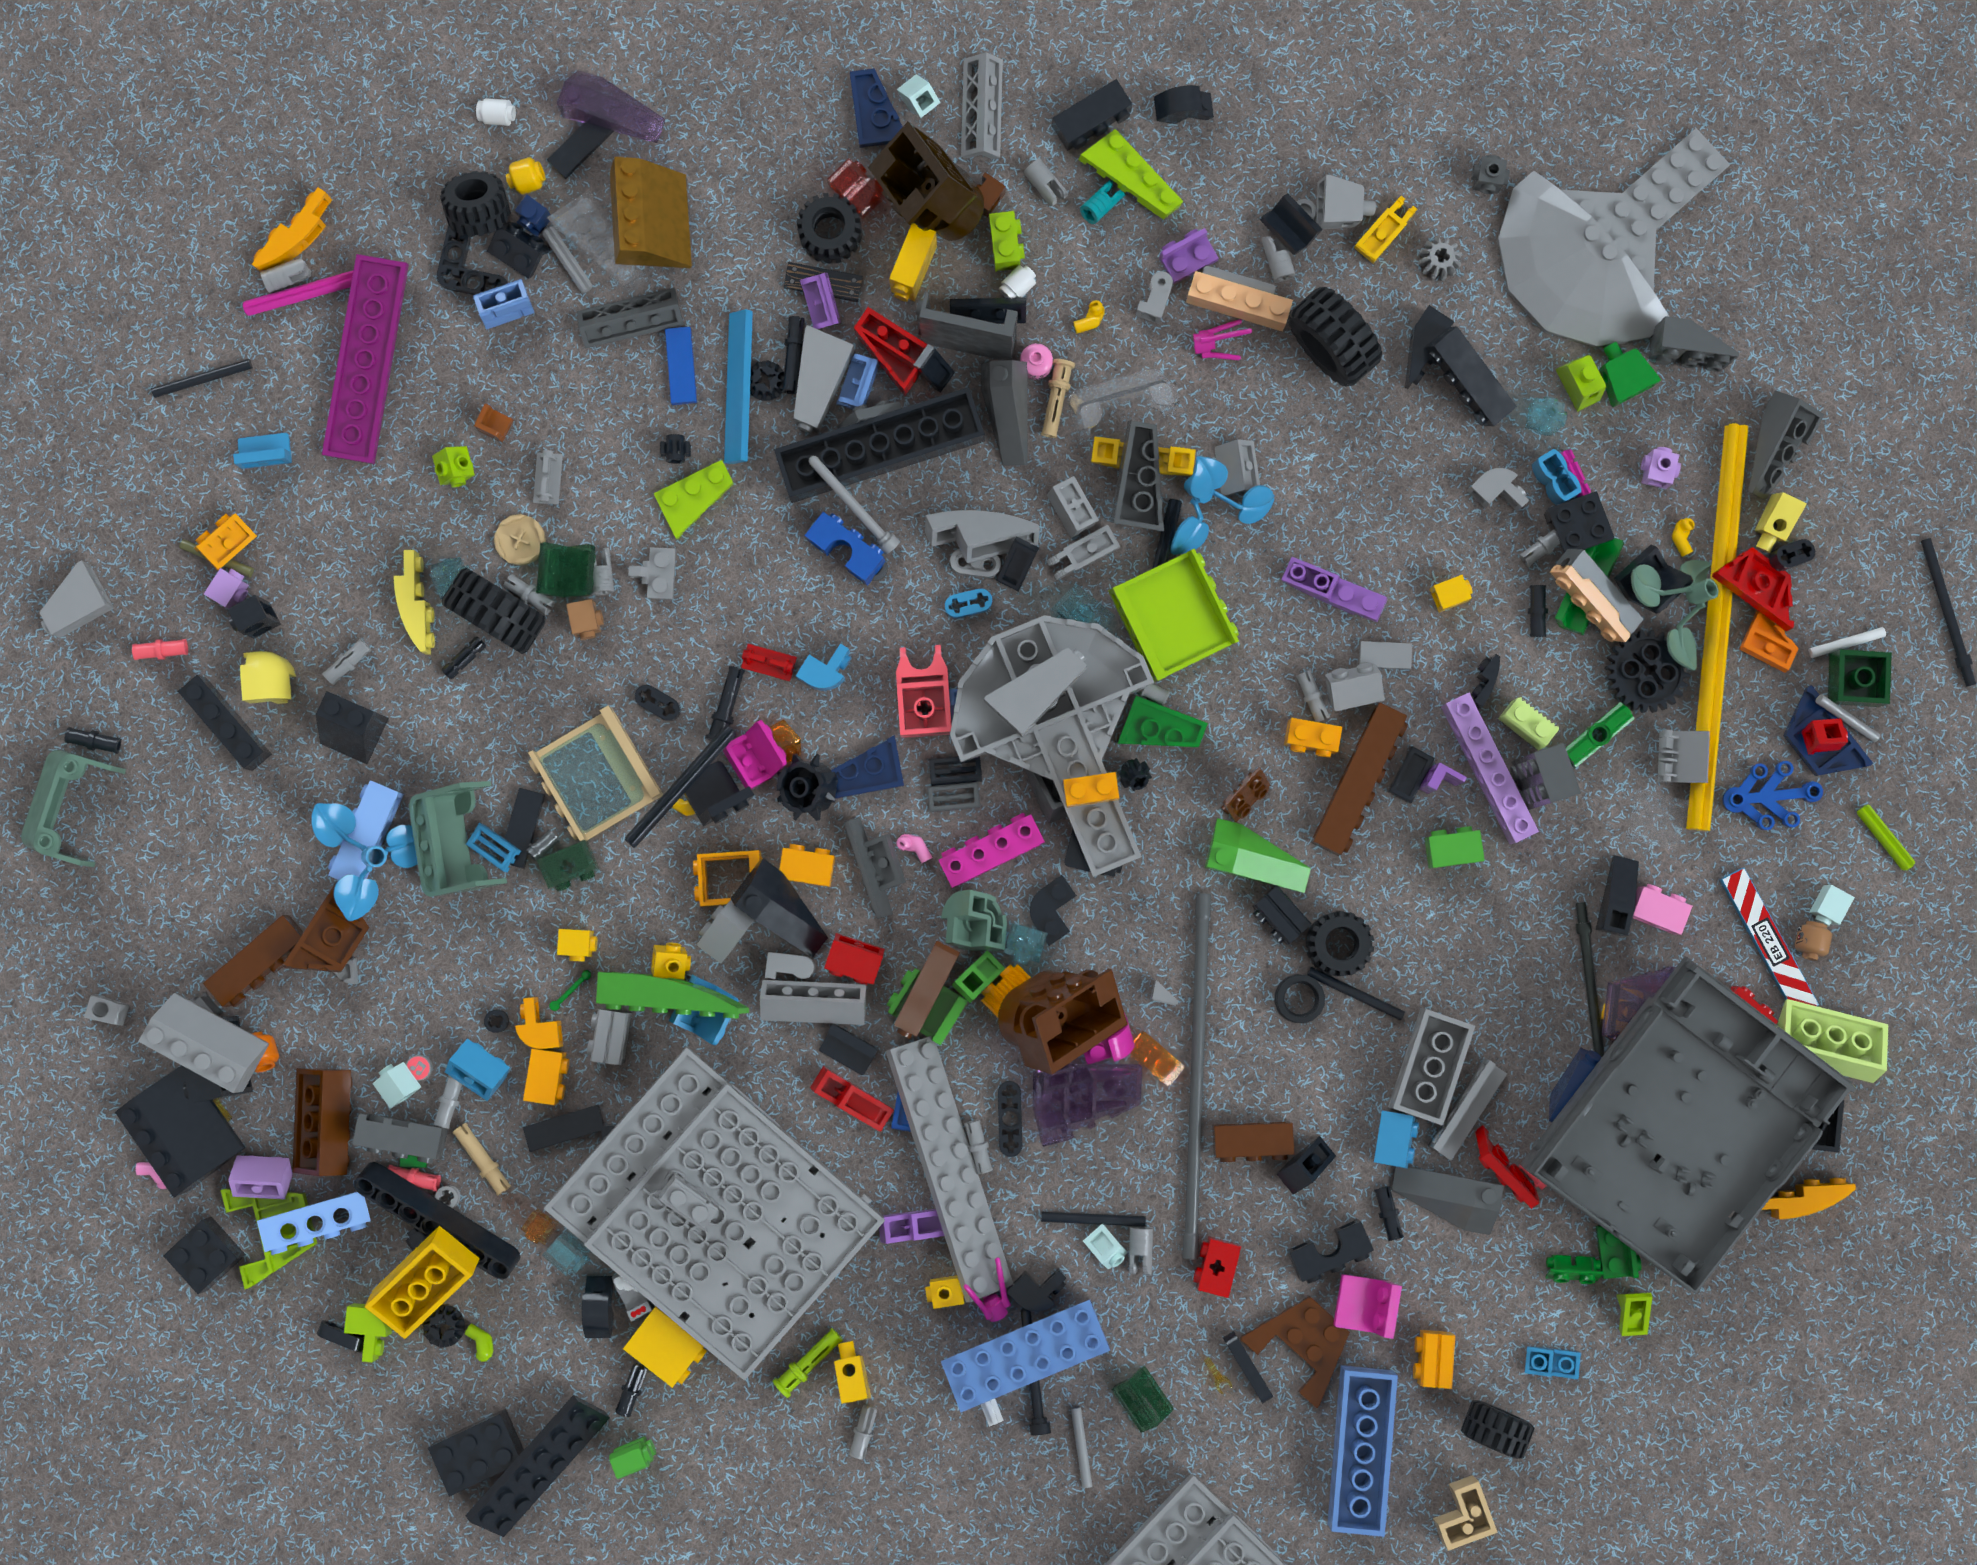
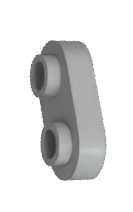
M960 549L955 550L950 557L951 568L959 575L993 578L1001 569V561L998 555L969 562L964 567L958 564L959 559L964 558ZM987 561L993 564V568L990 570H986L983 567V564Z

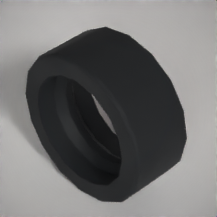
M1295 974L1286 977L1279 983L1275 991L1274 1003L1277 1011L1284 1019L1293 1023H1307L1313 1021L1321 1014L1325 1006V994L1322 986L1316 979L1308 975ZM1297 983L1309 986L1315 996V1003L1312 1009L1304 1014L1291 1012L1286 1007L1284 1001L1287 989Z

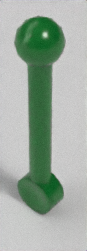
M584 970L581 977L557 1001L550 1003V1009L552 1011L559 1010L560 1004L584 980L591 978V972Z

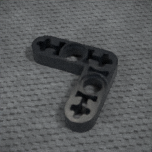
M447 227L436 277L444 289L476 295L484 292L486 279H488V284L497 286L498 282H501V285L508 284V281L500 275L464 268L471 237L460 235L459 239L464 242L463 244L458 241H451L452 238L457 240L458 233L452 231L451 227ZM454 247L461 249V256L456 260L448 257L449 250ZM451 272L454 277L461 279V287L458 280L450 279L449 283H446L443 276ZM471 277L480 278V285L476 289H470L467 286V281ZM486 287V291L493 289L491 287Z

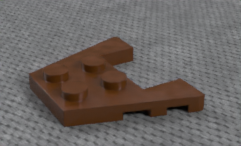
M1308 1296L1279 1315L1260 1324L1248 1333L1246 1332L1240 1337V1340L1257 1355L1260 1354L1275 1335L1283 1340L1316 1370L1298 1392L1318 1408L1350 1332L1345 1328L1335 1327L1333 1325L1334 1317Z

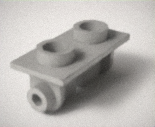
M543 450V453H537L533 503L559 505L563 454H553V451Z

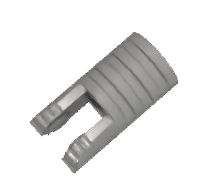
M1040 158L1024 170L1023 174L1050 207L1057 204L1056 196L1060 200L1068 196L1066 189Z
M1271 236L1262 237V244L1274 282L1280 283L1295 277L1296 274L1288 249L1276 237L1274 243Z
M301 258L260 271L267 291L271 293L311 277L312 271Z
M603 548L602 566H597L594 549H587L591 593L595 596L608 595L615 592L609 548Z
M1130 1227L1129 1274H1136L1138 1270V1257L1143 1256V1274L1152 1276V1227Z

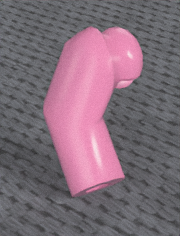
M904 834L896 841L898 849L916 852L921 864L933 858L924 840L919 836Z
M138 1162L136 1164L137 1175H150L155 1183H157L158 1188L167 1189L149 1162Z

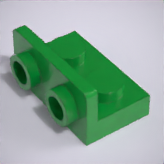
M1597 1225L1596 1234L1599 1260L1601 1262L1600 1268L1603 1271L1602 1278H1639L1638 1271H1641L1642 1268L1640 1256L1636 1255L1633 1249L1602 1226Z

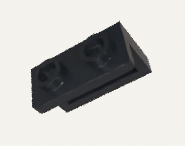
M515 222L504 223L500 229H496L487 249L488 253L528 279L534 275L542 256L550 251V247L545 245L541 238L528 234L521 225Z

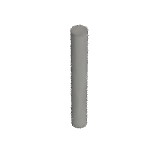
M1823 694L1816 698L1815 702L1837 718H1841L1843 722L1872 742L1879 740L1880 734Z
M1081 1407L1071 1408L1082 1488H1090L1093 1485Z

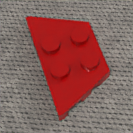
M1753 547L1745 550L1712 574L1714 579L1783 630L1793 629L1794 621L1789 620V608L1793 606L1790 592L1792 587L1791 575L1786 571L1775 570L1771 566L1769 559Z

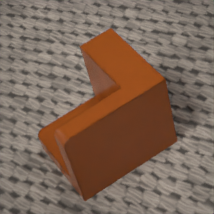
M485 403L474 426L479 432L503 443L514 420L495 411L490 405Z

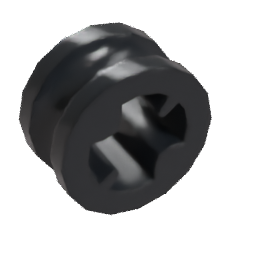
M492 1010L486 1014L484 1025L488 1031L499 1033L508 1027L509 1017L502 1010ZM493 1015L496 1017L502 1016L503 1021H500L502 1023L500 1028L498 1026H491L490 1021H493L491 1019Z

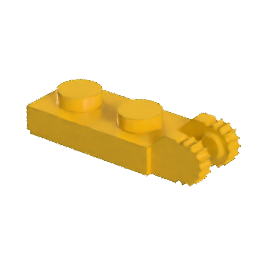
M1402 196L1397 199L1390 209L1387 208L1354 247L1372 264L1375 263L1406 227L1407 222L1418 210L1412 206L1407 210L1402 219L1396 215L1395 212L1402 207L1405 198Z

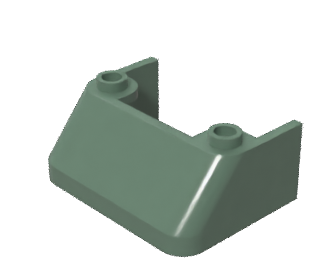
M54 750L49 753L21 833L23 844L46 856L79 866L94 867L96 862L60 852L61 837L53 828L69 780L80 779L84 775L88 764L125 774L126 769L64 750Z
M491 781L456 783L416 794L411 798L409 803L410 818L421 887L425 895L429 897L480 890L507 883L506 878L488 880V874L484 866L481 864L471 865L469 848L466 845L467 835L463 815L472 812L475 807L474 791L490 787Z

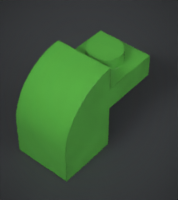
M987 950L952 986L971 1003L1005 970V967Z

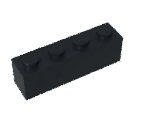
M1458 326L1448 327L1425 347L1429 352V359L1436 366H1440L1444 372V379L1451 386H1455L1459 392V399L1466 406H1470L1474 412V419L1481 426L1497 425L1517 407Z
M197 674L178 690V693L243 769L253 771L272 755L206 677Z

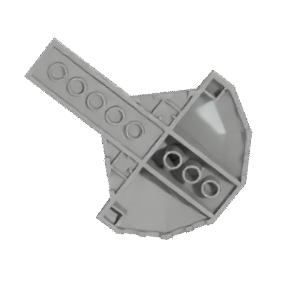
M1695 128L1623 193L1560 190L1537 172H1531L1512 189L1497 238L1507 293L1536 325L1549 335L1566 338V340L1580 342L1593 348H1601L1614 342L1623 344L1649 339L1654 334L1655 326L1665 316L1669 317L1654 293L1656 231L1726 170L1730 164Z
M1046 615L992 636L958 683L950 737L960 761L964 762L987 753L1052 780L1093 877L1142 857L1118 800L1067 808L1063 780L1107 773L1102 758L1128 696L1154 684L1144 657L1118 637L1105 630L1100 624L1054 618ZM1066 648H1069L1072 652L1075 649L1078 650L1087 659L1084 662L1087 665V669L1023 737L984 702V698L988 694Z

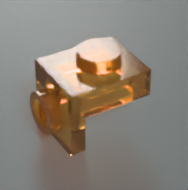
M784 719L770 726L773 739L778 747L784 750L787 762L792 761L793 754L801 755V738Z

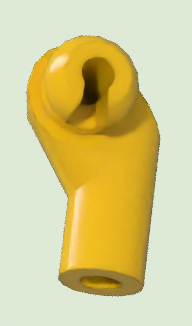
M1095 300L1089 304L1086 318L1073 321L1076 334L1097 328L1100 325L1105 314V309L1100 301Z

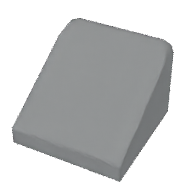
M1155 980L1151 999L1161 1003L1178 1005V1000Z

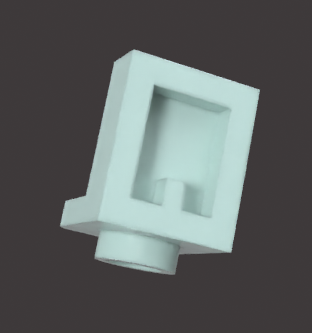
M1103 1224L1083 1240L1086 1246L1107 1269L1121 1264L1125 1258L1124 1256L1127 1254V1250Z

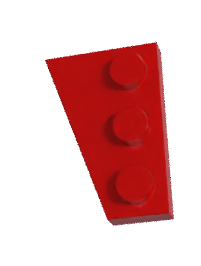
M1484 1125L1479 1127L1475 1133L1480 1152L1479 1160L1486 1169L1491 1168L1499 1182L1503 1186L1508 1185L1512 1189L1514 1196L1519 1202H1525L1531 1209L1538 1205L1540 1202L1534 1185L1516 1164L1510 1165L1509 1159L1499 1143L1494 1146L1488 1138L1489 1131Z

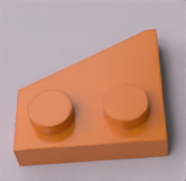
M1758 610L1739 650L1784 673L1789 671L1799 649L1785 635V631L1777 624L1775 625L1773 621Z

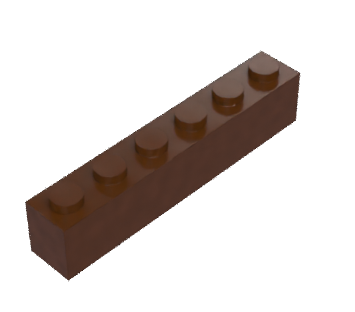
M1380 702L1376 704L1310 843L1337 856L1342 855L1343 852H1348L1353 842L1350 836L1354 829H1359L1364 819V816L1361 815L1364 806L1369 807L1375 796V793L1372 792L1376 782L1380 784L1386 773V770L1383 769L1387 759L1391 761L1397 750V746H1394V743L1398 736L1402 738L1407 729L1408 723H1405L1407 715Z

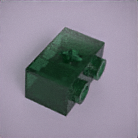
M586 840L537 860L548 889L553 890L556 888L557 892L570 888V882L579 878L581 882L594 878V872L600 870L589 841ZM567 862L575 864V867L572 868V873L563 869L567 867Z

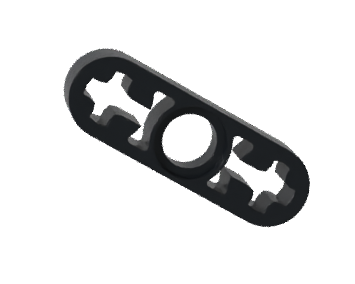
M1005 1081L998 1088L999 1148L1002 1154L1007 1157L1017 1156L1023 1146L1021 1089L1014 1081ZM1007 1085H1012V1089L1017 1090V1095L1012 1096V1104L1018 1103V1108L1006 1107L1002 1109L1001 1107L1002 1103L1007 1104L1006 1095H1002V1090H1006ZM1007 1111H1013L1018 1116L1017 1123L1013 1126H1007L1003 1123L1002 1117ZM1002 1129L1007 1131L1019 1129V1134L1013 1133V1141L1018 1142V1147L1013 1149L1014 1152H1008V1148L1003 1147V1143L1008 1142V1133L1003 1135Z
M1232 1331L1224 1336L1223 1340L1262 1404L1273 1398L1272 1393L1235 1332Z

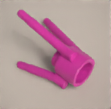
M1238 319L1208 330L1199 331V333L1193 334L1195 354L1202 353V359L1240 360L1241 356L1211 352V350L1215 349V341L1250 334L1252 329L1214 335V333L1241 324L1242 320Z
M999 1257L995 1258L1001 1297H998L997 1294L987 1295L983 1297L984 1300L982 1302L967 1284L963 1286L968 1295L981 1309L986 1320L991 1322L1003 1319L1008 1314L1007 1307L1011 1305L1007 1298Z

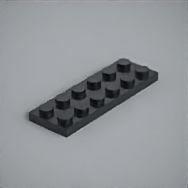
M573 1395L465 1515L469 1522L504 1537L579 1452L584 1449L596 1433L601 1430L610 1419L608 1414L604 1410Z

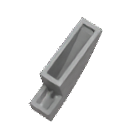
M958 510L926 515L925 533L931 546L956 541L966 563L1008 553L1016 536L1035 546L1038 545L1039 525L1007 514L979 510Z

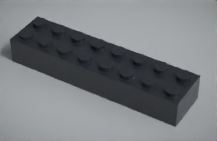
M966 387L776 448L774 452L790 501L795 503L833 490L809 464L811 456L818 457L843 486H848L985 442V433L970 388Z

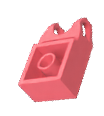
M935 645L932 664L922 670L912 667L906 655V648H900L896 680L901 738L950 735L952 723L948 668L942 658L941 645ZM926 703L928 708H932L928 715H922V712L917 711L918 708H922L921 704Z

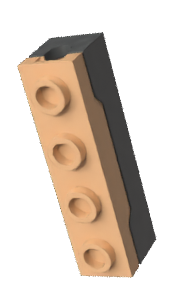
M1567 549L1556 563V566L1551 569L1550 573L1556 579V584L1567 591L1571 596V601L1578 607H1581L1586 613V618L1601 630V635L1610 642H1626L1643 621L1640 614L1584 549Z

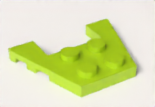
M231 1188L221 1190L226 1213L253 1206L256 1222L263 1218L308 1206L305 1193L287 1192L285 1199L233 1197ZM310 1217L307 1220V1227L314 1231L312 1218ZM291 1223L284 1224L280 1229V1233L284 1238H292L296 1234V1227ZM316 1237L313 1238L314 1243L302 1247H298L297 1243L287 1245V1251L272 1255L271 1250L264 1251V1260L239 1266L244 1290L253 1287L318 1244Z

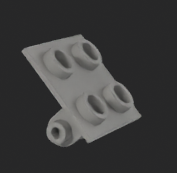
M1659 731L1657 782L1708 783L1710 731Z

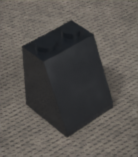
M326 691L315 714L320 744L367 765L389 719Z

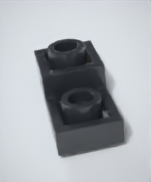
M1497 654L1491 658L1486 656L1477 668L1481 671L1477 678L1484 682V685L1479 683L1471 693L1477 709L1484 706L1496 683L1500 667V656Z

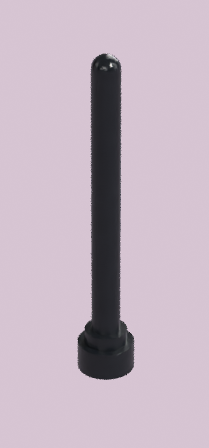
M1025 1308L1021 1309L1022 1327L1032 1324L1031 1311ZM1038 1380L1029 1384L1034 1417L1031 1418L1032 1423L1029 1424L1031 1436L1051 1433L1050 1422L1047 1421V1417L1044 1416L1040 1381Z

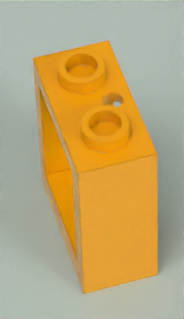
M761 851L697 854V860H693L694 876H698L699 886L694 887L695 901H699L701 907L727 905L731 898L709 899L707 861L749 859L751 872L762 858Z

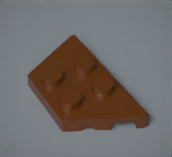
M336 883L282 965L284 968L341 973L368 931L369 926L363 917L354 921L346 920L334 899Z

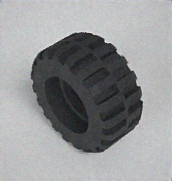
M1327 287L1316 288L1290 311L1288 324L1297 342L1313 360L1314 364L1334 382H1338L1339 385L1345 387L1355 385L1380 363L1382 348L1371 327L1364 321L1362 315L1343 296L1335 293L1333 289H1328Z
M468 568L459 571L442 598V605L521 654L528 652L546 623L544 615Z

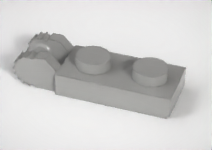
M1106 525L1063 548L1062 552L1049 558L1046 562L1051 566L1056 565L1066 557L1068 558L1071 565L1058 570L1054 575L1056 580H1059L1073 571L1077 572L1120 548V545L1109 525Z

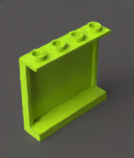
M1195 548L1108 590L1137 652L1144 657L1154 682L1239 642L1237 638L1239 635L1238 629L1233 622L1229 621L1226 615L1228 612L1226 604L1222 599L1218 598L1215 592L1216 584L1213 578L1207 575L1204 569L1205 561L1199 552L1196 553Z

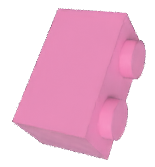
M1647 884L1646 887H1638L1633 919L1673 935H1682L1693 906L1685 903L1686 899L1679 895L1671 894L1669 897L1662 894V889L1654 885Z

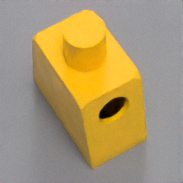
M853 1341L838 1344L841 1360L834 1361L841 1404L871 1398L863 1356H856ZM852 1364L854 1365L855 1373L852 1376H848L846 1368Z

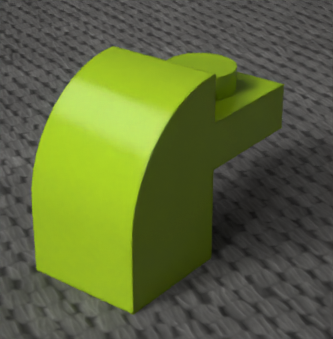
M353 1303L347 1306L344 1333L365 1335L362 1362L372 1363L383 1354L384 1340H381V1337H387L392 1334V1329L364 1307L365 1304Z

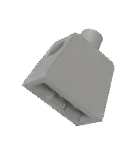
M1327 174L1317 182L1316 223L1322 229L1352 228L1362 222L1363 215L1373 216L1375 214L1376 202L1364 200V187L1362 185Z

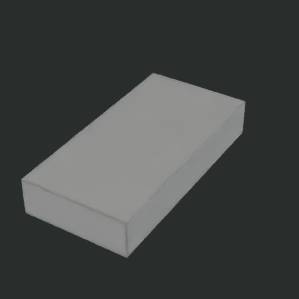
M1361 641L1359 664L1375 663L1378 669L1410 670L1412 665V643Z

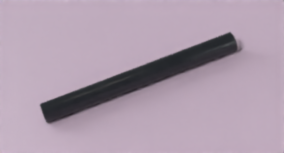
M246 359L151 388V392L154 398L243 372L253 367L251 360Z
M1310 967L1307 975L1318 982L1400 1021L1405 1014V1011L1313 967Z
M1042 1211L1041 1222L1145 1227L1146 1216Z

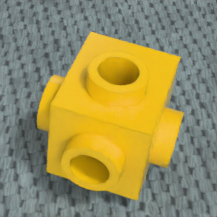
M671 942L666 943V946L654 945L651 962L652 975L660 978L684 979L685 971H690L691 956H687L685 947Z

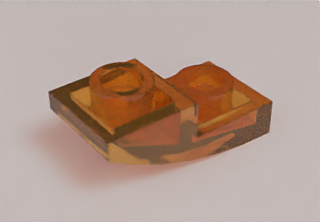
M1142 1031L1134 1040L1135 1045L1130 1054L1143 1067L1151 1071L1164 1085L1169 1087L1185 1066L1145 1031Z

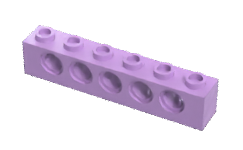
M1470 693L1441 706L1509 844L1517 843L1538 833L1539 831Z

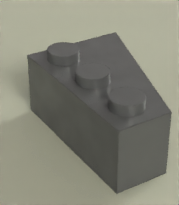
M359 1113L352 1145L367 1147L366 1151L382 1154L383 1150L390 1151L392 1156L407 1159L408 1155L418 1156L417 1161L433 1164L434 1159H442L448 1129L376 1114Z

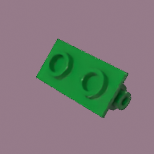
M1552 1255L1546 1258V1267L1551 1269L1545 1275V1279H1553L1556 1283L1579 1280L1581 1284H1594L1603 1275V1271H1597L1600 1270L1601 1262L1596 1260L1595 1257L1576 1256L1575 1265H1571V1256Z

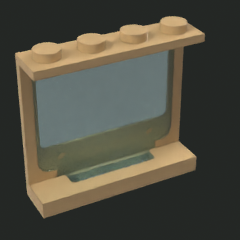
M609 705L599 710L601 712L600 715L537 752L533 750L528 752L531 760L528 761L531 768L536 774L540 772L544 779V782L541 783L544 790L549 796L553 794L557 801V804L554 806L561 818L566 817L570 823V826L567 827L574 840L579 839L581 842L588 841L663 795L613 708Z

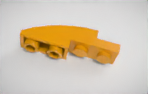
M319 187L314 192H311L307 196L305 206L301 212L296 213L292 218L289 228L280 223L277 228L270 232L268 241L263 249L261 248L256 252L252 265L259 272L267 270L268 268L291 261L309 247L326 227L320 217L331 203V197Z
M1829 1178L1830 1183H1820V1179H1804V1184H1795L1796 1195L1795 1191H1778V1196H1772L1762 1210L1771 1209V1217L1779 1220L1810 1215L1822 1211L1846 1198L1856 1190V1184L1846 1182V1178Z

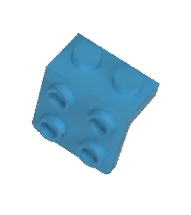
M693 974L689 980L691 983L704 986L737 1002L739 1001L738 998L717 985ZM674 1009L669 1019L674 1025L695 1033L714 1046L724 1036L725 1028L730 1018H723V1013L715 1012V1017L699 1016V1011L692 1010L691 1015L676 1014V1009Z

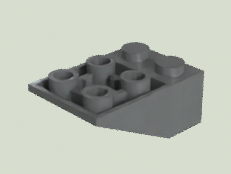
M1665 316L1655 326L1654 334L1651 336L1649 359H1654L1657 364L1669 365L1671 362L1681 363V366L1684 368H1696L1698 365L1706 366L1708 371L1718 372L1722 371V369L1739 357V352L1690 319Z

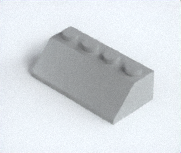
M174 993L151 1017L138 1041L232 1093L244 1091L269 1046V1043L177 993Z

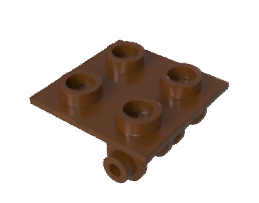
M1260 767L1253 773L1250 772L1243 779L1242 784L1238 785L1239 789H1234V794L1231 793L1222 802L1224 805L1221 809L1226 814H1230L1236 823L1240 818H1245L1250 813L1251 806L1257 800L1263 799L1269 791L1271 785Z

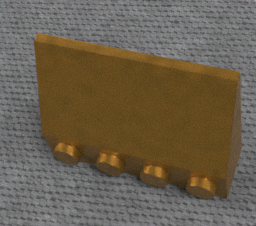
M614 157L610 169L615 264L691 268L686 174L640 158Z

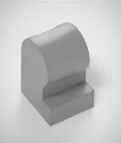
M93 994L90 996L84 1018L123 1026L130 1005L111 1000L105 996Z

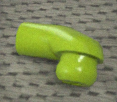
M471 1323L464 1335L476 1341V1358L481 1362H486L492 1357L494 1351L492 1337L489 1333Z

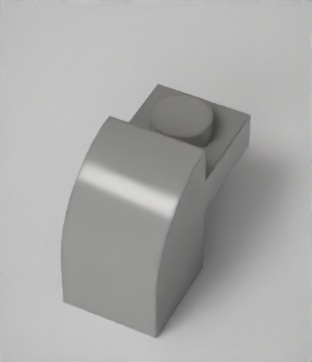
M1495 468L1485 472L1467 490L1484 508L1498 495L1517 512L1529 501L1526 497V492L1520 486H1514L1511 483L1518 475L1505 468Z

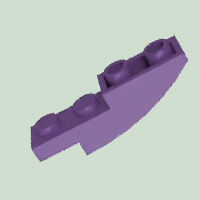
M1291 557L1281 579L1305 594L1349 614H1357L1374 622H1378L1388 600L1386 596L1343 580L1337 574Z

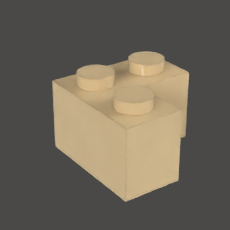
M1473 1475L1448 1484L1457 1510L1433 1518L1441 1542L1448 1551L1498 1533L1480 1483Z

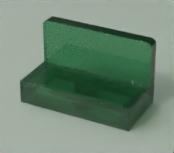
M1145 1366L1141 1367L1130 1378L1116 1384L1112 1388V1391L1141 1433L1158 1426L1174 1410Z

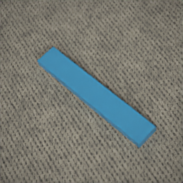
M747 309L729 313L724 463L726 464L748 461L753 311Z

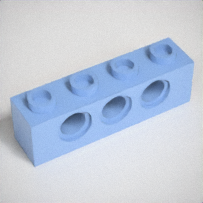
M353 1192L257 1220L264 1251L271 1250V1254L274 1255L287 1251V1245L297 1243L298 1247L312 1244L314 1243L313 1238L324 1235V1239L339 1236V1230L350 1227L351 1232L366 1228V1222L371 1220L365 1197L358 1192ZM338 1208H345L349 1212V1218L344 1223H338L333 1218V1214ZM311 1216H319L322 1219L323 1225L319 1230L312 1231L307 1227V1220ZM291 1223L296 1227L294 1237L284 1238L281 1235L280 1229L284 1224Z

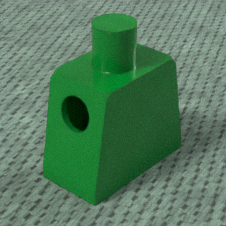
M1617 342L1603 349L1609 362L1605 363L1599 369V372L1606 384V392L1612 408L1654 387L1661 381L1658 374L1638 349L1634 348L1623 354Z

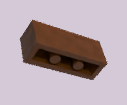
M1292 1122L1212 1125L1214 1157L1220 1158V1162H1236V1157H1246V1161H1262V1156H1272V1160H1287L1288 1155H1294Z

